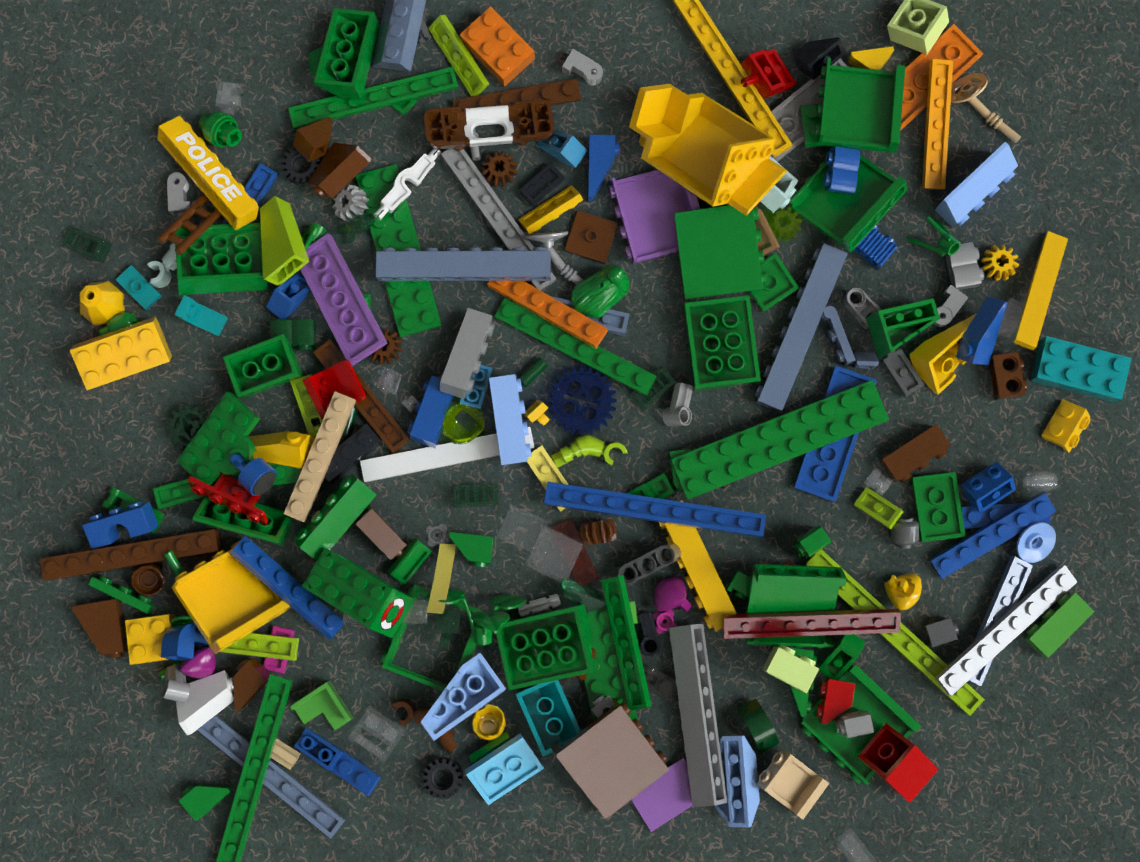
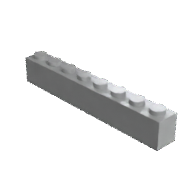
M703 624L669 628L673 654L672 661L675 669V683L679 699L678 706L681 714V729L684 737V751L687 760V774L690 782L693 807L724 804L727 803L704 626Z

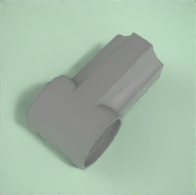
M675 383L670 407H667L663 412V421L667 426H687L690 424L692 413L689 409V404L693 391L691 385Z
M174 664L171 667H167L165 671L162 698L185 703L190 693V684L186 683V675L180 671L181 665Z

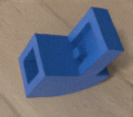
M195 623L175 625L170 627L164 634L161 658L176 661L193 659L194 646L209 644L200 630H195Z

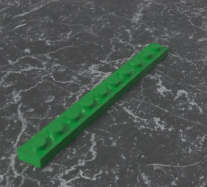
M271 673L269 676L216 862H241L293 679Z

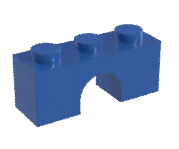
M136 501L127 505L128 508L122 510L121 507H116L109 510V514L102 516V513H97L88 517L89 521L82 526L91 549L111 544L120 538L117 524L125 526L131 538L151 532L159 525L150 502L141 504L140 501Z

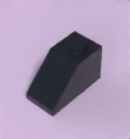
M835 37L809 41L793 54V58L798 70L814 80L821 74V68L826 66L828 58H831L830 65H833L845 55L841 39Z

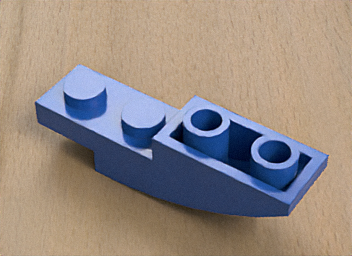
M305 728L294 746L366 796H370L381 778L380 775L368 768L365 763L309 728Z

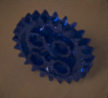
M581 366L579 372L572 367L571 374L564 370V378L557 376L559 383H551L555 391H548V394L553 396V398L547 399V403L553 404V406L548 408V411L555 412L551 419H559L558 427L564 424V432L571 428L572 435H575L576 431L579 430L581 436H583L585 430H588V433L592 435L593 428L598 432L601 431L600 424L608 426L605 419H613L609 411H616V408L611 406V404L617 403V399L611 398V396L616 394V390H609L613 383H605L607 375L600 378V371L593 374L592 367H590L585 372L584 367ZM571 383H577L581 389L577 393H572L568 387ZM593 388L599 389L602 393L597 399L589 395L590 390ZM569 395L570 397L576 399H580L581 396H585L586 401L592 403H599L601 404V407H595L594 405L588 403H584L583 406H580L579 401L565 399L563 396ZM565 404H573L575 411L571 414H566L563 411ZM587 409L594 410L596 412L595 418L591 420L586 419L583 414L584 411Z

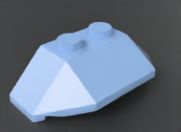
M722 736L719 744L727 803L716 805L715 808L726 820L729 827H751L760 802L759 786L756 784L758 782L756 755L745 736Z

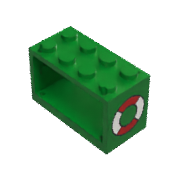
M324 548L302 585L311 593L367 628L390 638H393L415 600L351 560L327 548Z

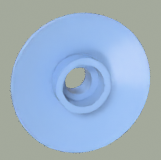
M1037 522L1028 526L1021 533L1017 542L1019 557L1029 563H1035L1044 559L1055 545V530L1045 522Z

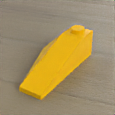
M290 431L248 436L256 448L254 459L262 458L268 463L301 469L315 440L310 435Z

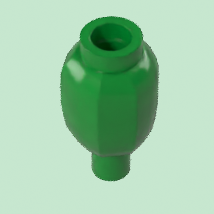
M123 312L111 318L107 322V327L100 329L99 333L103 335L138 323L139 320L134 312L131 314Z

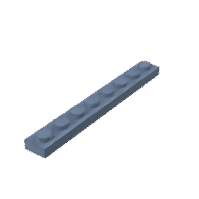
M215 715L197 729L239 765L244 766L250 741L218 715ZM270 759L263 784L331 839L346 819Z

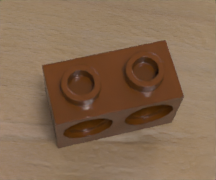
M1019 352L991 356L989 369L995 401L1026 395L1027 382L1022 376L1024 363L1022 357H1019ZM1003 361L1010 363V371L1003 368ZM1007 382L1013 383L1014 392L1007 390Z

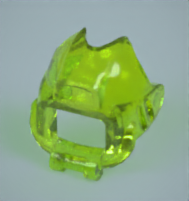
M463 404L451 407L443 420V434L449 437L453 444L471 442L484 429V421L482 419L484 413L479 412L474 407ZM462 410H465L477 421L476 427L471 432L466 430L455 419Z

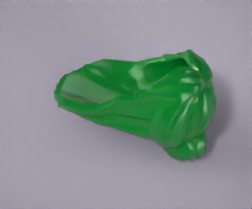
M607 265L589 278L578 282L573 288L571 297L574 309L593 319L604 316L612 306L628 294L630 281L626 271L618 266Z

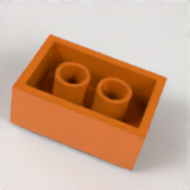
M491 6L460 34V39L466 48L504 87L535 60V51Z

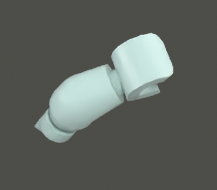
M174 243L170 245V249L162 258V263L152 261L147 264L154 271L160 270L159 275L150 280V284L154 287L162 288L167 286L172 278L170 269L172 271L177 269Z

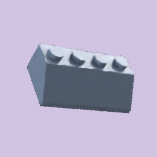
M385 0L372 67L411 72L426 0Z

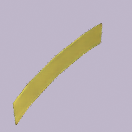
M441 543L439 546L427 613L443 614L446 603L439 602L438 600L447 599L455 556V544Z

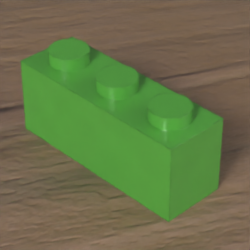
M1076 592L1065 593L1057 600L1059 604L1054 609L1049 608L1042 614L1043 620L1038 625L1034 623L1027 629L1026 633L1028 635L1024 639L1042 658H1049L1095 612Z

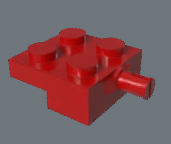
M775 49L769 51L761 50L750 54L741 63L748 77L741 79V85L747 87L753 84L763 99L791 89L797 84Z

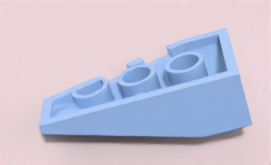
M479 653L461 666L420 723L434 741L502 694L506 688L482 654Z

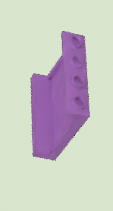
M659 170L620 180L612 178L609 192L611 198H615L617 202L614 210L617 219L621 218L623 226H620L622 239H627L628 246L625 247L627 258H632L633 264L678 253L679 246L674 213L700 210L697 196Z

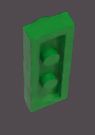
M101 575L100 578H91L88 585L145 613H153L156 605L151 603V598L141 594L137 597L131 594L132 589L121 584L117 587L112 584L113 580Z

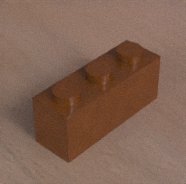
M935 424L879 460L893 483L898 480L902 483L912 477L910 472L916 468L918 471H921L929 466L930 463L928 461L933 457H936L938 460L948 453L946 449L952 445L939 426Z

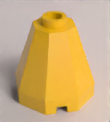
M109 281L91 282L79 294L80 314L94 326L107 325L111 318L125 311L124 294Z

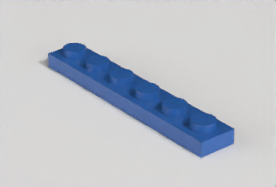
M1041 492L929 560L940 578L943 579L1021 533L1028 526L1053 514L1056 510L1047 494Z
M247 536L230 552L234 558L329 641L345 623L310 591L302 587V584Z

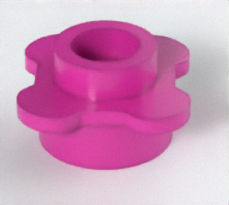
M672 610L664 613H654L653 618L656 621L657 633L661 634L669 630V628L677 627L676 623H674V612Z

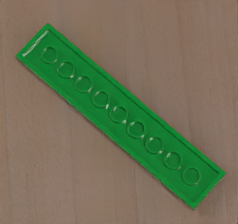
M871 380L671 459L685 498L689 500L887 422L889 418L875 384Z

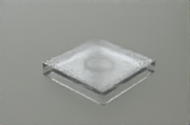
M543 525L526 566L566 584L583 547V543Z

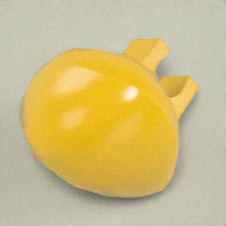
M904 574L897 577L892 575L891 579L884 583L889 599L899 610H908L920 598L922 583L921 578L917 574Z

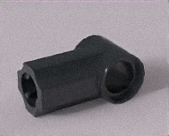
M652 612L637 615L638 623L635 625L642 653L649 657L655 656L660 650V642ZM648 640H652L657 644V649L652 653L647 652L644 648V644Z

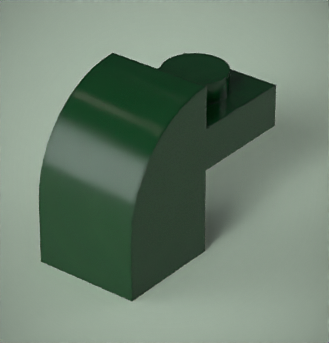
M756 698L737 708L744 725L761 754L780 743L773 725Z

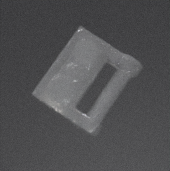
M369 706L347 739L352 743L355 741L377 756L379 761L384 764L406 732V729L372 706ZM362 729L387 744L388 746L385 751L360 735L359 733Z

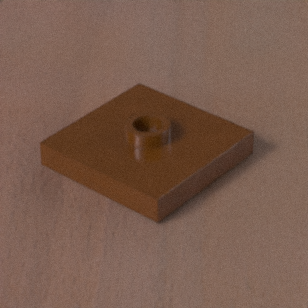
M578 210L565 252L605 264L618 223Z

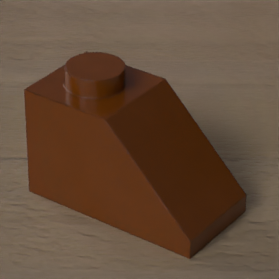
M255 658L249 661L245 659L236 668L238 672L233 677L234 707L237 711L245 708L268 683L271 673Z

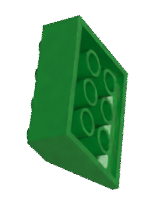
M248 223L236 231L230 224L211 225L182 255L176 253L179 295L267 290V281L263 278L261 223ZM181 226L174 234L185 239L191 232Z
M750 296L684 303L683 312L694 392L760 382Z
M584 604L508 621L496 634L509 690L594 672L590 627Z

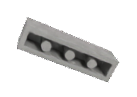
M470 308L467 309L440 381V392L465 399L467 392L471 393L475 380H472L474 373L478 374L481 366L479 358L481 355H485L488 343H486L487 336L491 337L495 325L492 324V315Z

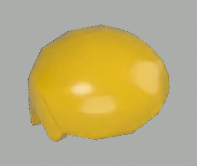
M486 704L483 709L476 711L472 720L474 733L484 740L498 738L503 733L506 725L503 711L498 706Z

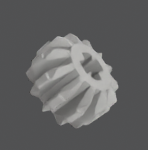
M355 185L345 186L337 194V197L333 198L335 204L332 208L336 210L335 215L347 222L359 221L361 216H365L364 210L369 209L366 206V203L369 201L365 197L366 192Z

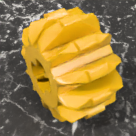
M1002 244L999 248L993 245L991 250L984 252L986 257H983L981 262L987 264L982 267L983 271H990L987 274V278L994 274L995 281H999L1000 278L1005 281L1009 279V275L1013 276L1016 273L1014 268H1017L1019 263L1014 261L1018 258V255L1010 254L1013 248H1009L1006 251L1005 244ZM998 259H1001V263L1003 262L1004 265L999 266V263H997L996 261Z

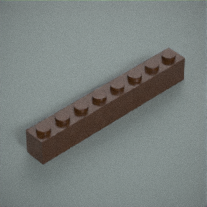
M213 529L40 559L43 581H55L137 567L142 564L167 562L164 553L169 550L173 551L177 560L218 553L223 550L220 530Z

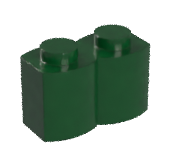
M314 319L270 321L271 339L285 334L291 347L298 348V351H311V347H317L316 321Z

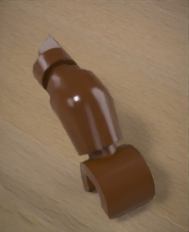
M400 699L392 705L395 709L397 707H404L408 711V717L402 718L399 725H406L412 719L415 720V723L421 725L420 722L431 709V707L419 706L416 709L414 703L409 699ZM451 729L438 738L447 753L452 752L458 747L452 738L455 734Z

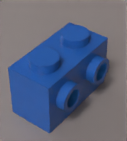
M998 462L987 466L983 471L961 484L964 497L979 513H982L1016 490L1013 476Z

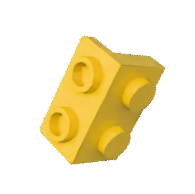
M1062 399L1041 435L1042 438L1063 447L1064 451L1069 453L1072 448L1077 446L1079 435L1090 423V415L1087 409Z

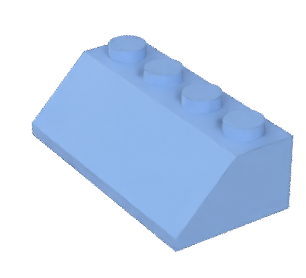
M1004 142L935 209L952 228L957 223L960 226L970 218L967 214L972 209L976 212L985 204L983 199L987 195L992 197L1000 190L998 185L1002 181L1007 183L1015 175L1013 171L1018 165L1009 145Z

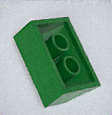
M285 334L223 357L237 398L247 399L304 377L298 358Z

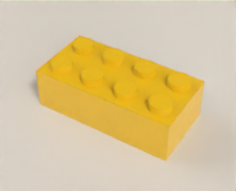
M156 316L73 345L70 349L86 390L170 362L172 358Z

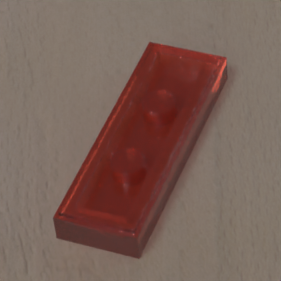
M570 519L552 527L578 586L581 587L599 579L573 520Z

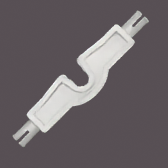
M433 149L428 155L423 154L411 168H407L399 173L393 183V188L380 202L381 207L374 213L375 217L378 216V220H381L387 212L392 213L399 204L410 196L411 190L404 181H409L416 186L420 185L426 174L434 167V160L441 154L440 149L438 151Z

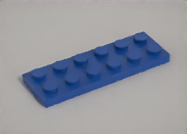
M835 366L824 399L871 380L876 384L877 380ZM859 433L806 453L793 488L835 503Z

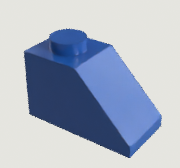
M298 272L277 287L266 308L282 320L294 313L311 292L304 276Z

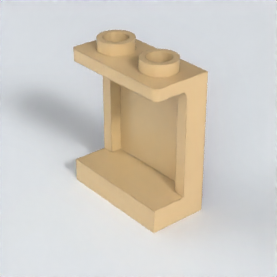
M783 748L774 755L771 764L760 774L759 780L756 783L801 819L805 818L829 785L826 780Z

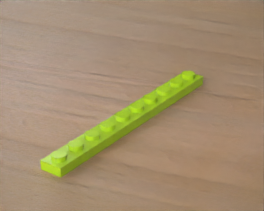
M822 549L815 553L805 564L806 566L840 567ZM843 569L847 580L845 586H839L838 596L853 610L886 609ZM901 622L900 633H879L968 716H971L985 700L967 683L952 696L947 695L935 677L948 665Z

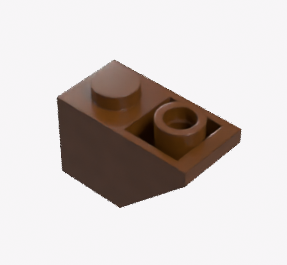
M332 118L319 119L313 124L300 127L296 131L293 146L308 162L325 155L331 137Z

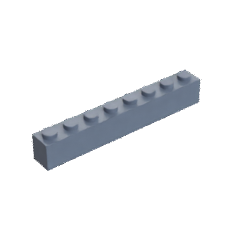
M825 243L821 249L816 248L812 260L815 261L813 268L808 267L804 279L807 280L805 287L800 286L796 295V299L799 300L796 307L792 306L787 318L791 319L788 327L784 326L779 338H782L780 346L776 345L771 357L774 358L772 366L767 365L763 377L766 378L764 385L759 384L755 393V397L758 398L757 404L778 413L783 410L848 253Z
M519 247L512 248V251H503L502 248H490V251H481V248H469L468 251H460L459 248H447V251H438L437 248H426L425 251H417L415 248H405L404 251L383 248L382 251H376V278L379 281H551V253L542 247L533 248V251H525L524 248Z

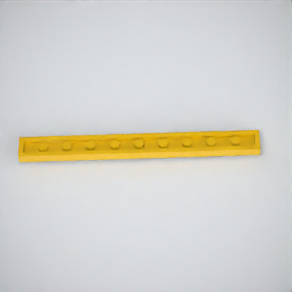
M672 0L751 124L775 138L772 157L775 158L792 148L791 141L753 84L747 87L741 85V79L748 77V75L700 1Z

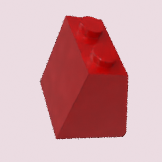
M887 723L857 756L909 803L939 770L915 744Z

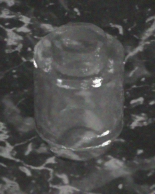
M1050 470L1027 471L1026 475L1023 476V487L1027 488L1029 493L1051 492V490L1057 488V475Z

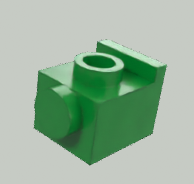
M736 571L726 591L731 592L733 589L735 596L746 601L749 598L752 579Z

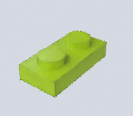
M867 487L854 503L856 508L890 530L903 514L902 509Z

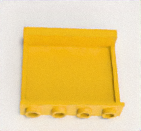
M240 541L231 546L232 549L225 553L222 550L212 557L214 560L208 563L206 561L199 563L191 573L188 574L187 571L181 573L175 578L176 582L171 587L215 654L291 608L230 554Z

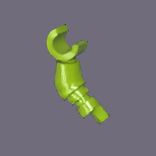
M583 435L575 438L576 441L571 443L570 447L565 446L551 456L558 468L574 460V456L578 458L582 455L584 457L587 455L595 457L603 455L607 463L613 465L614 461L609 457V452L612 448L621 449L623 454L628 452L626 447L620 442L604 445L605 442L591 435Z

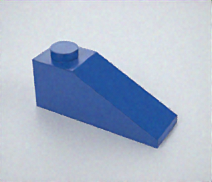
M590 135L588 202H593L615 161V155H619V142H615V135Z
M991 296L986 298L961 338L956 355L957 358L971 364L989 365L1007 302Z

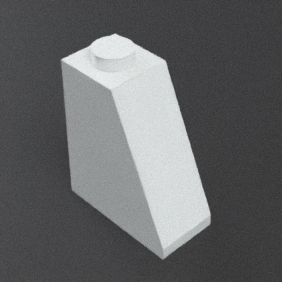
M225 670L188 683L190 684V693L185 703L176 702L178 721L187 735L195 732L234 701L233 677L229 678Z

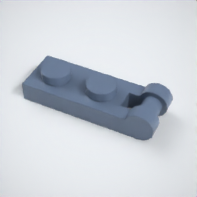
M827 306L821 319L829 325L828 335L831 342H835L838 350H835L839 362H843L844 366L852 364L855 361V357L838 313L833 306Z

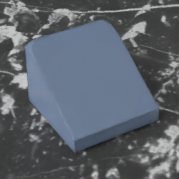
M854 352L855 368L874 369L879 365L875 353Z

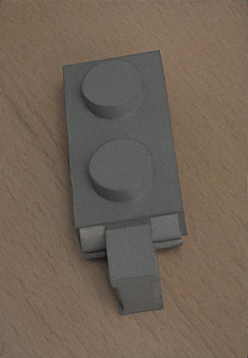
M897 348L881 358L883 365L904 397L924 386V383L902 349Z

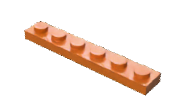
M489 281L487 283L490 289L595 349L608 332L606 327L525 281Z

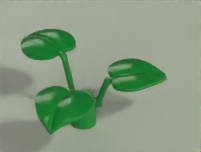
M449 588L447 599L438 600L447 605L459 601L463 603L471 624V630H474V642L478 645L491 644L492 631L497 634L500 628L509 621L510 615L506 612L498 611L499 608L506 610L514 609L527 602L526 598L516 595L498 594L490 598V604L495 605L492 611L475 612L471 615L467 601L463 597L465 592L460 589ZM431 593L424 598L425 601L430 599Z

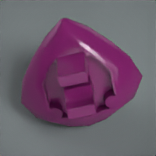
M671 577L657 584L654 590V606L658 612L669 611L674 608L678 610L682 608L685 612L689 611L692 605L686 599L687 593L684 582L679 577Z
M201 647L197 650L194 648L193 659L181 660L183 664L180 671L188 677L197 679L210 676L215 671L216 666L213 650L210 647Z

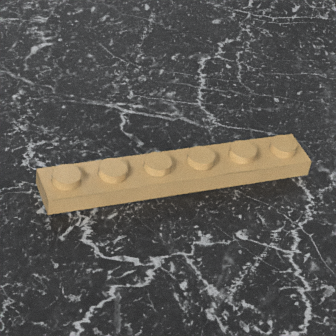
M334 392L285 509V515L306 522L356 403L355 399Z

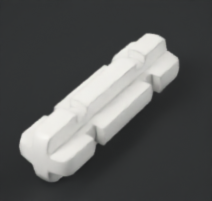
M558 594L550 595V598L547 599L543 597L529 601L530 604L524 603L518 607L520 616L524 617L528 616L531 612L535 614L549 610V607H559L561 602Z

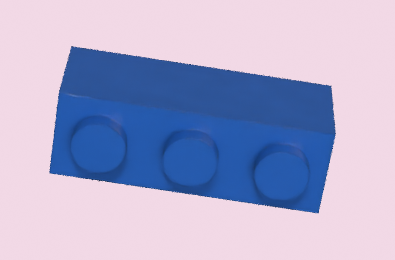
M431 376L430 381L425 382L422 393L425 394L422 401H418L415 413H418L415 421L412 420L408 428L411 441L432 448L437 446L454 399L453 395L440 392L441 378Z

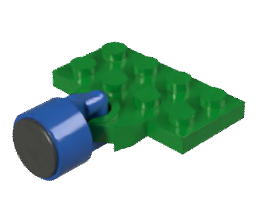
M231 392L225 393L177 460L194 478L210 486L213 485L221 472L227 475L239 476V483L253 496L261 495L268 491L274 484L277 475L276 470L264 459H254L256 448L248 435L260 418Z

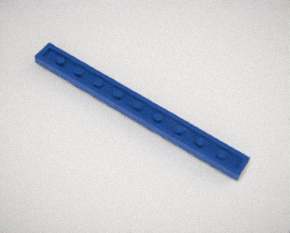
M553 482L547 483L544 504L760 538H763L766 520L765 514Z

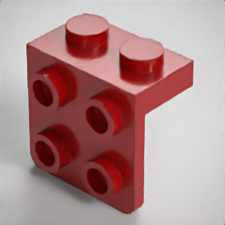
M349 360L341 361L322 372L302 380L321 420L326 414L334 392L356 400V403L366 398V394Z

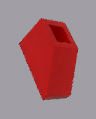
M825 678V683L822 682L820 686V696H823L821 705L818 704L816 710V718H819V723H829L852 706L855 690L854 683Z

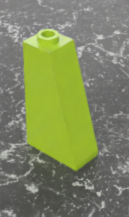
M274 196L260 208L262 265L264 280L280 286L310 261L290 203Z

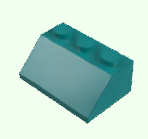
M558 680L533 685L516 693V697L542 756L552 753L551 746L556 742L563 746L581 732Z

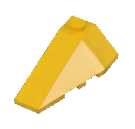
M976 314L924 341L910 354L913 368L937 395L955 379L956 375L953 372L959 363L962 365L966 363V361L957 358L956 355L961 338Z

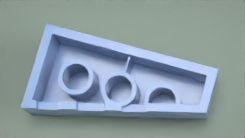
M515 374L489 378L501 465L528 462V457H532L530 444L525 442V435L529 434L527 422L522 420L525 406L524 400L520 401L519 392H522L521 379H517Z

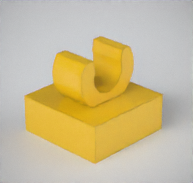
M539 399L523 413L530 422L533 423L537 420L543 426L550 420L544 414L548 407Z

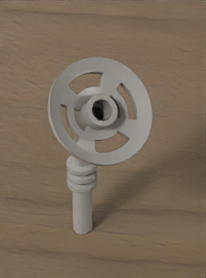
M568 231L525 235V238L541 242V247L546 248V251H550L551 260L559 269L560 274H564V278H568V281H572L575 284L583 280L577 275L576 270L573 271L572 267L569 268V264L566 265L552 247L554 246V241L566 236Z

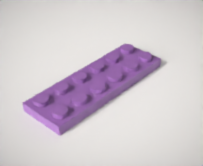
M327 233L308 247L306 253L310 262L300 270L346 360H349L351 365L354 366L388 343L332 235Z

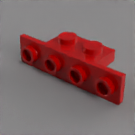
M222 473L216 484L210 486L192 476L188 478L191 486L190 489L199 496L205 495L217 505L222 503L228 506L232 512L246 515L252 522L267 524L268 519L265 512L254 507L261 495L253 496L237 479Z

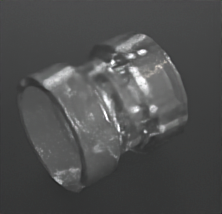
M874 467L864 480L863 485L867 488L872 487L875 493L882 496L892 484L893 479L882 475L881 470Z

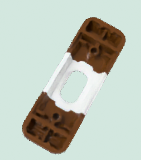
M544 100L514 102L512 105L460 109L458 106L433 108L424 114L426 140L434 149L453 148L456 151H461L464 147L510 143L524 146L528 142L545 141L554 132L552 108ZM500 124L505 129L504 135L500 137L477 138L473 134V129L479 125Z

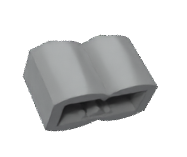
M973 242L961 244L959 250L952 256L945 254L952 286L958 290L980 286L981 281L984 280L983 269L978 266L979 250L977 247H974Z
M859 710L840 714L837 716V720H834L837 734L840 733L845 738L874 732L869 711Z

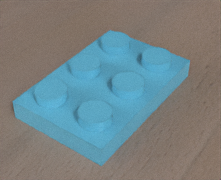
M520 733L464 771L485 802L490 805L543 770L544 767Z

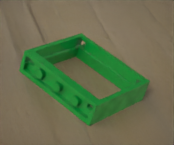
M414 584L413 588H409L407 595L415 600L393 638L389 637V641L392 643L389 650L385 649L381 659V662H383L382 668L444 691L447 684L393 664L419 595L427 596L431 593V590ZM457 602V603H454V604H449V605H451V606H453V607H456V608H459V609L465 611V608H464V605H463L462 602ZM468 605L472 614L475 612H485ZM474 630L471 632L456 673L463 664L473 657L477 646L474 642Z

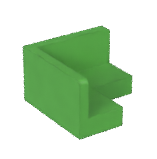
M331 681L324 683L290 706L291 710L296 711L304 725L321 713H324L334 731L354 718Z

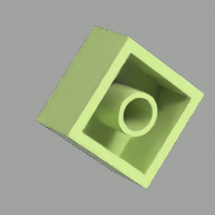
M904 0L887 25L890 41L928 54L949 23L947 6L931 0Z
M787 646L773 647L762 671L807 693L819 671V668L814 666L816 662L805 656H800V658L794 656L796 651Z

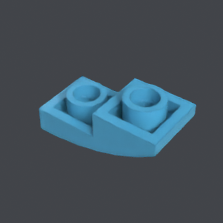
M484 365L480 366L478 374L474 373L472 380H475L471 393L467 392L465 399L461 398L460 404L481 409L493 368Z

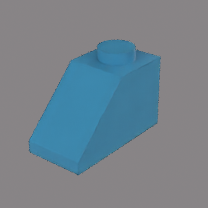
M554 130L547 140L538 141L536 144L562 163L575 168L587 152V149L573 135Z

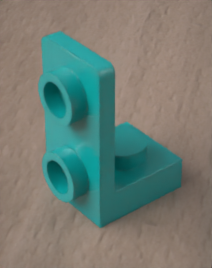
M185 295L175 312V315L181 320L216 336H220L228 320L226 316L195 302L192 298Z

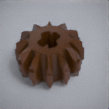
M504 150L501 152V156H498L497 151H494V157L492 158L487 155L486 160L488 162L482 163V167L485 169L482 171V175L488 176L486 179L487 183H491L494 180V187H497L499 182H502V186L506 187L505 180L512 183L514 181L512 176L518 174L517 170L514 169L518 165L517 162L512 161V155L506 157ZM499 165L501 168L502 165L504 171L500 172L499 170V172H496V166Z
M386 328L383 335L390 345L387 346V351H383L381 348L372 353L374 355L371 358L373 362L379 359L380 365L384 364L385 359L391 365L392 356L396 360L399 359L395 352H403V348L398 346L402 344V340L396 339L398 334L393 332L390 335V330Z
M612 519L587 522L580 526L581 539L585 545L611 542L617 538V529Z

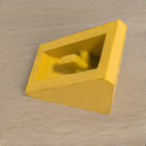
M894 47L851 52L848 58L849 64L855 68L881 70L890 59Z

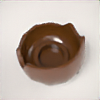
M153 563L138 566L131 578L132 587L143 596H154L163 589L165 584L164 572Z

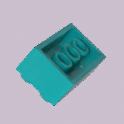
M1046 336L1039 342L1030 381L1115 403L1123 398L1132 358Z

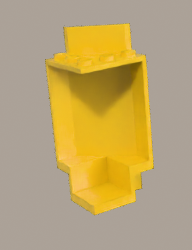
M671 84L641 87L639 89L629 127L641 135L639 143L644 147L641 159L711 206L729 204L747 216L788 171L769 159L773 151L775 138L705 94L687 95Z

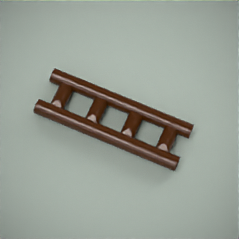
M203 193L157 237V241L160 244H164L167 240L177 245L175 252L178 255H182L222 214L217 208L212 213L202 208L207 201H210ZM194 214L205 219L199 226L188 221ZM181 226L191 232L185 239L174 234Z

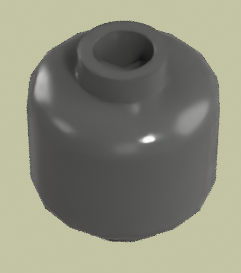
M900 516L891 529V542L897 544L900 549H910L913 544L919 541V523L913 520L912 516Z

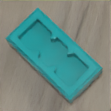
M132 265L116 279L146 311L162 297Z

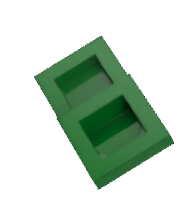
M663 473L627 494L664 499L676 492V489L667 473Z

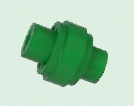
M225 112L205 113L199 120V127L203 132L205 140L215 147H234L241 141L242 132L238 129L236 120Z

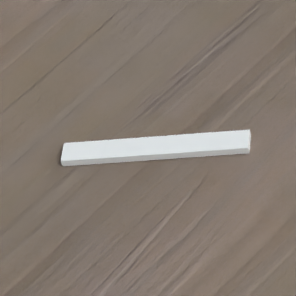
M528 427L529 435H525V442L530 444L531 449H535L531 428ZM496 433L437 445L436 448L426 447L361 460L360 463L364 482H370L500 456Z

